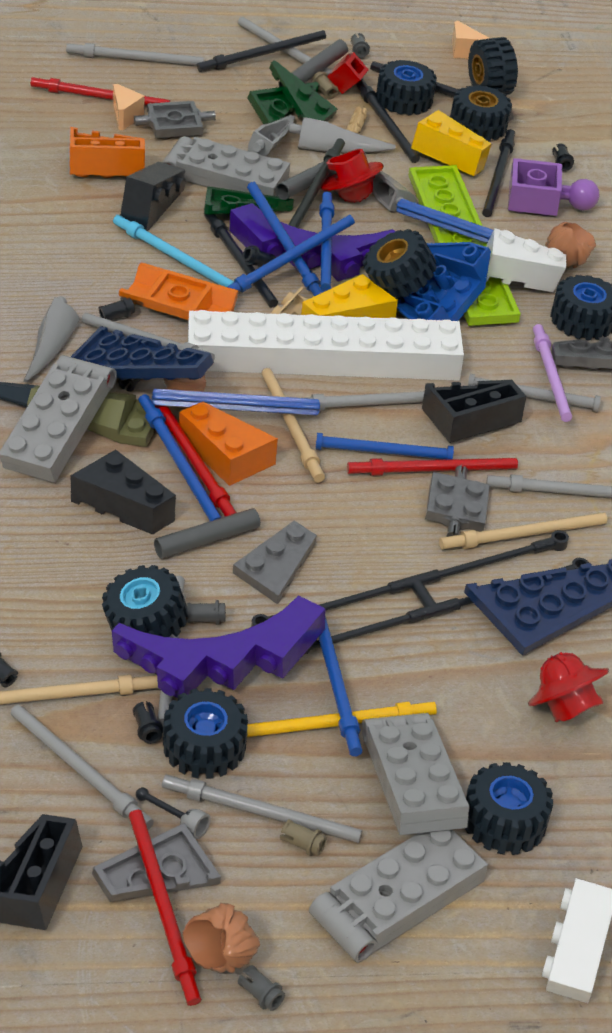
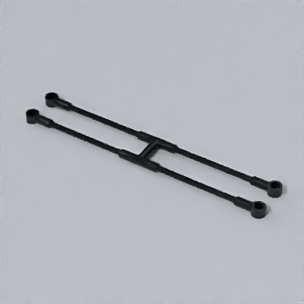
M557 530L551 534V537L532 542L529 546L440 571L435 569L389 582L387 586L319 604V606L327 611L383 594H395L409 589L413 590L424 606L408 611L403 616L331 636L333 644L406 622L415 623L459 610L461 606L473 603L469 597L462 599L454 598L436 603L424 585L440 581L443 577L531 552L536 554L550 549L563 551L567 548L569 536L566 532ZM575 558L571 565L564 567L566 570L578 569L581 564L589 563V561L584 558ZM264 614L255 615L252 618L251 627L266 621L272 616ZM316 640L305 654H308L310 650L320 648L319 640Z

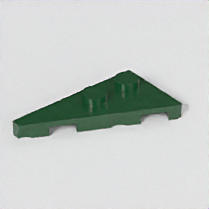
M276 60L271 62L269 69L272 72V76L276 81L280 80L283 84L284 89L282 92L290 105L294 107L298 118L306 117L328 121L335 116L338 109Z
M318 82L305 83L318 92ZM284 87L249 92L247 99L263 124L287 117L295 111L282 92Z
M207 186L204 214L230 213L231 209L251 203L258 208L259 206L250 192ZM264 195L273 211L293 210L294 199L282 200L276 196Z

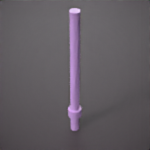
M537 324L533 327L535 335L534 344L536 350L541 354L561 420L568 422L572 419V414L550 350L551 341L549 336L545 334L543 326Z

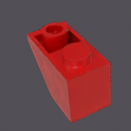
M352 52L346 54L327 77L343 94L358 83L369 69Z

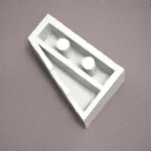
M494 228L486 245L491 250L486 281H488L489 277L502 279L503 284L510 285L511 281L524 283L525 288L554 292L566 269V254H563L556 248H547L539 245L532 239H523L515 236L508 230Z
M576 878L573 890L565 888L560 909L567 911L564 923L556 922L551 943L558 945L555 957L547 955L542 977L549 979L546 991L589 1003L612 916V889Z

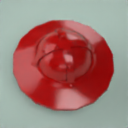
M355 149L346 154L332 157L326 164L328 169L335 170L336 174L325 179L321 189L338 192L345 202H361L373 192V178L382 171L384 165L381 162L368 163L363 149Z
M560 652L557 655L550 656L540 668L541 684L539 690L528 702L529 706L547 702L555 722L572 719L588 709L603 704V699L601 695H597L592 682L608 674L609 669L591 668L588 665H584L581 659L574 655V653Z

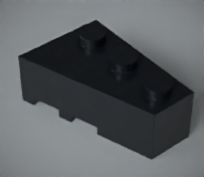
M158 161L127 176L120 216L131 222L136 221L144 226V230L149 231L183 192L186 185V179L184 178L185 169Z
M513 380L477 381V385L461 386L460 382H451L450 387H435L434 383H425L422 410L447 441L452 443L522 422L526 395Z
M116 449L70 475L71 502L79 505L81 502L95 507V512L103 515L105 512L120 517V522L152 535L175 521L176 495Z
M42 814L14 844L15 850L4 862L0 860V923L47 930L83 847L76 819Z

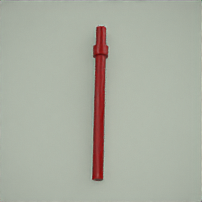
M36 77L31 78L30 85L32 87L48 89L49 92L59 93V91L113 100V90L61 82V79L50 78V80ZM144 96L145 106L149 103L170 102L167 99Z
M155 406L163 413L166 419L165 424L210 492L209 498L214 506L220 508L224 516L237 513L229 502L230 496L225 488L218 485L169 407Z
M382 458L370 459L369 462H348L347 473H370V476H383V473L455 471L456 467L462 465L461 471L464 466L468 470L517 469L518 460L517 458L383 461Z
M133 810L128 816L174 960L171 964L175 979L181 983L187 1005L193 1006L201 1002L200 993L194 978L197 973L193 959L187 955L142 810Z

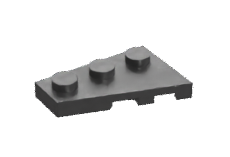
M601 337L597 343H589L583 339L553 342L552 356L555 365L565 368L580 366L593 370L599 368L612 369V341H610L609 337Z

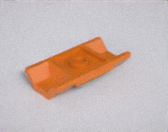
M141 262L133 284L128 290L121 288L119 296L131 298L134 304L153 309L157 312L189 320V311H234L238 290Z

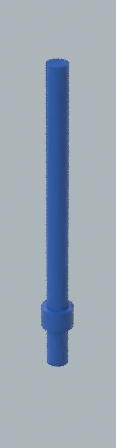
M256 182L249 183L247 189L286 252L295 247ZM302 256L292 260L303 278L302 283L305 288L311 291L314 296L323 293L320 288V280L315 273L310 271Z
M330 192L322 194V203L319 206V215L322 218L321 231L332 225V218L335 214V207L332 203V194ZM332 237L321 243L320 288L324 292L331 289Z
M349 214L248 275L242 274L234 279V283L227 287L238 290L241 293L252 288L251 284L355 224L353 217Z
M144 394L140 396L138 401L146 413L145 418L148 424L157 431L209 521L221 518L166 426V419L163 413L153 405L149 395Z
M325 616V630L318 638L340 716L338 725L341 736L346 738L350 755L359 756L363 752L359 739L360 726L358 719L352 714Z

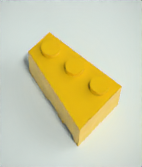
M437 110L418 122L411 149L447 165H457L458 170L475 176L484 170L491 143Z
M361 274L303 301L301 315L396 318L398 300Z

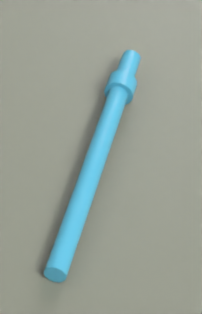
M120 215L114 217L113 223L126 230L127 235L134 239L145 241L218 285L227 287L234 283L231 279L144 230V226L136 221L131 222Z

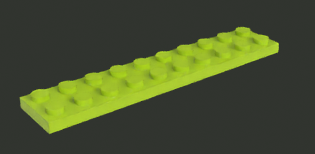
M457 165L409 168L408 176L420 205L482 226ZM427 223L435 243L472 242L485 247L487 245L486 243ZM489 277L488 281H486L485 289L464 313L468 326L517 323L521 315L508 284H503L502 279Z

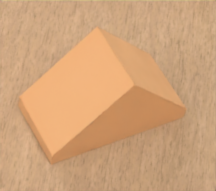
M458 20L455 21L452 37L453 58L468 59L473 42L489 39V37Z
M113 84V107L118 130H125L134 123V115H144V95L119 84Z

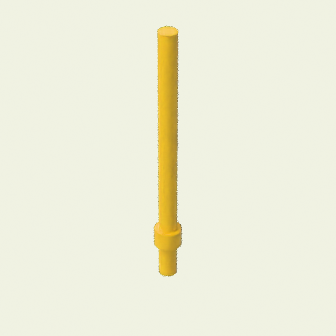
M407 701L395 703L393 707L352 711V714L358 719V723L362 724L363 719L419 713L436 715L437 708L435 702L410 704ZM339 713L252 723L247 725V737L339 726L340 716Z

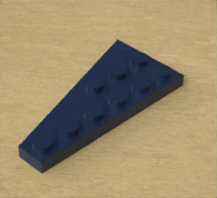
M100 326L71 356L72 358L113 368L117 373L116 378L120 380L130 378H142L143 380H150L152 378H165L166 380L189 378L190 380H196L203 377L205 372L214 363L209 352L192 348L179 350L176 344L169 343L163 346L160 340L136 334L124 336L120 330H114L111 333L108 332L107 327Z
M609 559L607 564L592 566L591 563L581 564L578 569L566 570L563 567L523 574L520 579L504 581L503 578L494 579L491 581V584L477 586V583L466 584L464 593L517 651L524 655L612 607V559Z

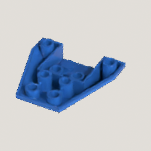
M472 242L427 243L436 260V271L433 272L432 279L428 280L424 287L418 289L419 291L411 293L406 297H399L397 299V310L406 319L459 321L485 289L491 250L489 247Z

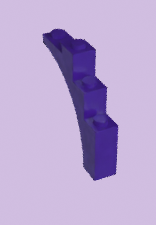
M253 203L230 210L229 231L245 247L254 245L259 250L273 254L276 257L286 252L262 211ZM281 222L295 246L317 234ZM390 229L364 235H334L332 237L331 275L338 282L360 275V267L364 266L363 261L365 260V254L370 251L369 248L376 244L380 238L395 231ZM321 244L301 255L309 269L321 265Z
M298 595L282 611L260 624L240 632L197 639L162 637L141 632L118 623L111 631L113 652L120 658L130 660L141 666L148 673L156 674L158 688L168 696L178 698V695L182 693L188 695L190 690L196 689L206 677L211 678L219 685H225L235 690L256 665L263 671L283 679L325 630L326 609Z

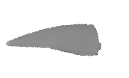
M290 115L261 125L253 132L249 141L248 151L267 156L289 131L290 123H293L295 117Z
M304 117L302 125L290 123L289 133L300 135L298 148L327 152L329 149H332L338 138L345 141V146L341 153H348L355 149H363L367 153L395 150L396 145L351 132L327 121Z
M380 171L373 178V194L389 211H396L397 203L400 199L417 203L415 195L385 172Z
M62 296L53 299L38 329L34 357L23 382H28L57 356L73 334L80 320L77 312L66 304L67 300Z

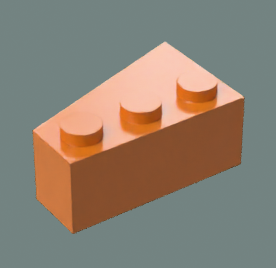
M76 127L70 128L71 175L78 177L100 175L104 178L114 176L127 177L145 168V138L114 134V138L100 136V131L92 130L91 134L78 133V128Z
M200 402L179 412V424L202 460L229 486L276 465L278 438L205 402Z

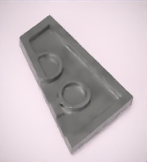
M294 520L234 563L233 574L278 604L285 588L289 587L292 583L297 569L302 567L314 548L317 535Z
M185 823L151 839L167 892L220 884L221 876ZM138 846L93 867L92 875L110 902L153 895Z

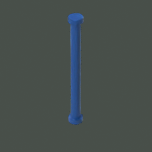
M317 433L316 450H321V447L444 460L453 459L454 446L439 448L328 437L323 436V433Z

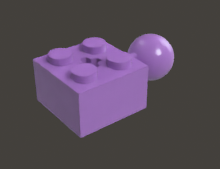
M513 158L509 182L508 210L518 213L527 212L543 216H557L560 199L569 200L574 208L583 211L589 210L597 204L600 193L593 181L579 179L571 186L562 185V164Z

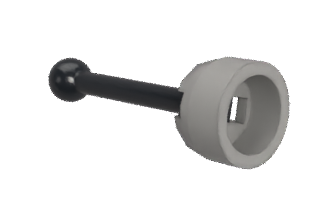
M144 787L136 791V798L138 800H147L180 818V825L185 823L195 839H200L206 833L211 820L209 814L199 809H189L183 813L150 795L148 789Z

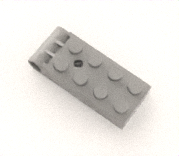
M186 136L179 138L162 161V163L185 169L184 178L188 182L206 187L210 186L249 192L247 185L251 182H256L263 195L278 197L275 191L276 185L289 179L290 163L279 158L263 156L253 151H245L232 145H223L210 139L194 137L193 140Z
M65 355L60 356L57 363L51 367L0 450V460L3 468L55 483L108 392L114 387L117 376L116 370Z
M429 713L363 719V740L369 751L399 835L467 828L469 804Z
M453 830L418 833L332 885L330 892L321 894L312 902L309 913L351 958L359 963L367 959L373 952L483 883L488 864Z

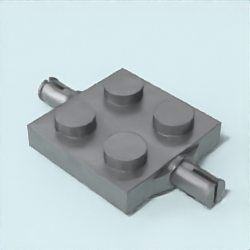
M194 101L147 104L148 115H134L135 126L149 125L153 129L155 138L164 139L177 136L193 137L194 135H203L202 121L216 120L215 110L201 112L196 107Z
M462 465L456 467L455 477L433 472L430 481L425 519L448 526L447 537L459 535L460 529H471L481 532L486 522L490 484L466 479L468 469L464 466L461 473Z

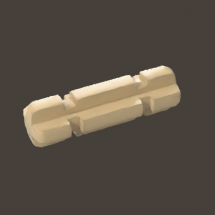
M358 106L355 108L346 130L360 134L359 132L367 117V109L365 107L361 108Z

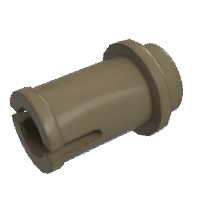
M319 71L315 73L312 81L319 83L318 89L327 99H333L338 94L336 92L338 88L329 80L326 72Z
M290 819L285 822L281 830L283 834L280 835V840L306 850V854L309 856L313 854L319 856L327 841V837L322 835L321 830H310Z

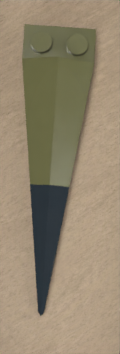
M0 382V399L27 407L40 386ZM108 392L87 428L115 442L143 447L148 446L155 431V428H151L145 418L146 413L138 399H136V395Z

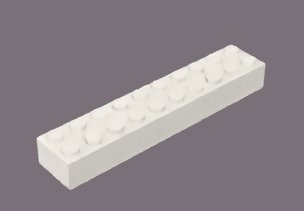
M189 311L188 342L197 345L201 350L215 355L214 363L207 371L261 373L263 369L270 368L273 374L460 381L464 352L459 321L398 319L393 317L371 318L367 316L344 317L340 315L317 316L313 314L291 315L287 313Z

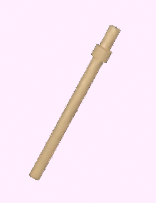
M270 368L263 369L261 374L271 395L285 397ZM281 414L301 453L300 459L305 469L310 471L315 482H322L325 479V475L319 465L320 459L316 451L311 449L295 415Z
M597 513L475 532V530L462 531L460 535L439 538V546L441 550L456 547L469 549L475 548L481 543L552 533L557 530L564 531L607 524L606 513Z
M131 675L118 676V679L0 691V705L119 692V695L133 694L135 690L158 688L157 675L134 678Z

